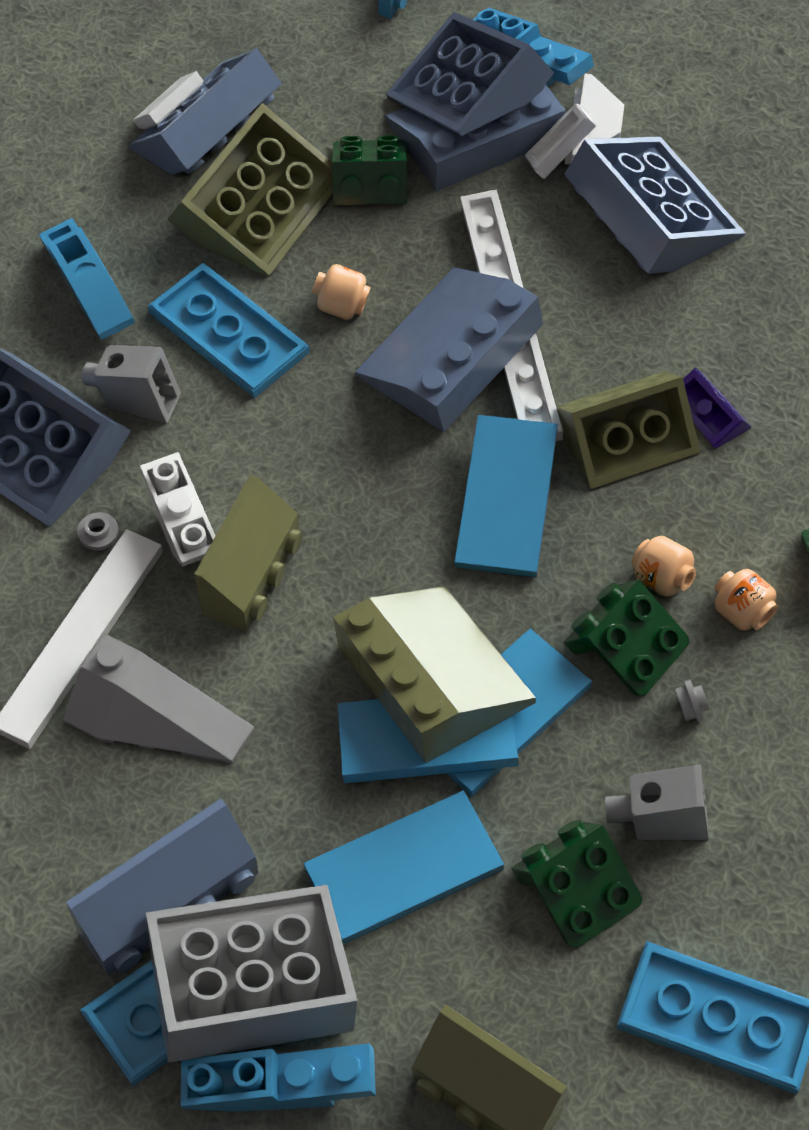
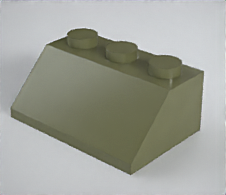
M663 371L556 406L564 440L589 489L700 453L683 377Z
M249 475L194 574L202 615L246 632L254 619L259 621L264 615L268 603L266 596L271 586L278 587L285 573L284 562L289 553L294 555L298 551L303 537V532L299 530L298 513L256 476Z
M446 1004L439 1012L412 1065L413 1080L417 1082L415 1088L432 1102L438 1103L442 1099L456 1109L454 1112L455 1116L473 1130H478L480 1126L486 1130H551L563 1111L567 1091L566 1085Z

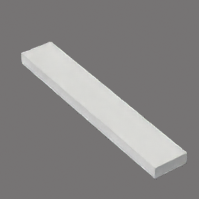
M128 529L125 530L0 712V735L28 749L32 748L75 684L81 665L104 633L108 635L163 553L161 544Z

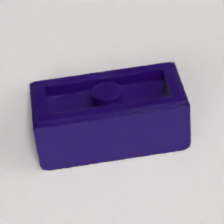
M696 367L683 378L694 426L715 449L751 428L748 422Z

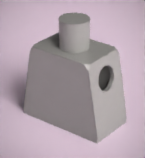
M110 345L105 349L98 364L88 362L82 370L81 378L83 385L99 388L108 408L165 424L168 423L181 395L162 347Z
M701 765L633 774L630 776L631 795L605 797L607 823L633 822L638 840H709L706 797Z

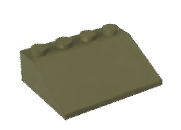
M261 103L167 220L196 244L268 277L333 194L332 162Z
M445 586L371 597L333 616L338 648L374 696L380 701L425 763L536 703V697Z

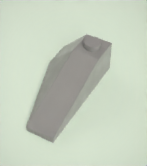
M105 633L80 667L63 719L64 723L102 742L114 743L116 741L139 745V748L153 750L158 748L181 752L185 756L227 763L234 762L255 730L253 725L141 651Z

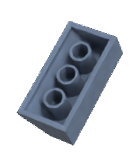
M257 48L222 61L203 78V85L156 126L146 129L128 146L131 150L171 175L183 171L186 174H190L204 163V160L201 158L208 151L212 153L218 150L228 141L225 136L232 129L236 131L242 128L250 118V112L258 108L261 103L265 106L274 99L272 92L282 83Z
M219 799L68 900L66 904L78 934L106 974L109 976L117 970L120 973L134 967L140 961L141 954L150 948L146 912L217 902L230 892L233 894L243 892L254 882L255 875L259 873L256 856L227 805L222 799Z

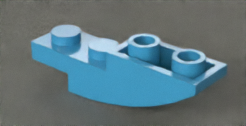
M492 8L479 12L477 17L473 19L476 22L529 44L554 72L546 83L547 87L555 81L571 85L594 67L592 54L541 37L538 24Z
M73 218L39 234L44 247L66 280L74 298L100 340L116 334L135 323L132 314L82 228L77 226Z
M370 1043L277 1054L273 1049L181 1061V1107L183 1109L253 1111L334 1106V1100L376 1096L374 1048Z

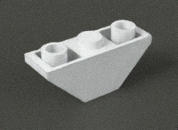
M585 74L583 88L575 89L574 104L578 103L596 124V127L584 139L620 138L624 104L592 74ZM584 139L565 157V164L572 162Z
M179 452L140 465L157 519L173 556L182 567L202 560L215 538V533Z

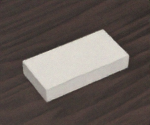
M197 71L180 77L137 115L133 121L140 129H148L158 125L203 85V79Z
M576 103L526 153L525 157L535 172L545 179L596 127V124L587 112Z

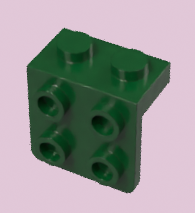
M382 135L377 137V140L362 141L360 136H344L340 138V141L334 142L332 156L333 205L407 204L406 142L399 140V137L394 135Z
M639 579L619 585L611 583L598 594L596 599L599 603L593 610L583 613L571 625L573 632L563 643L574 654L595 650L634 695H646L689 645V637Z
M581 820L572 821L560 828L557 832L559 837L549 844L540 843L524 851L521 854L522 861L511 867L520 884L535 887L564 942L574 948L581 946L637 909L642 903V896L604 826L581 822Z

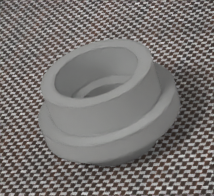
M97 512L87 515L80 521L77 534L79 541L84 547L101 551L114 544L119 535V528L116 520L111 515ZM95 527H104L100 532L91 531Z
M691 680L684 681L685 686L675 689L685 720L697 719V722L704 721L702 712L709 710V706L702 685L693 687Z

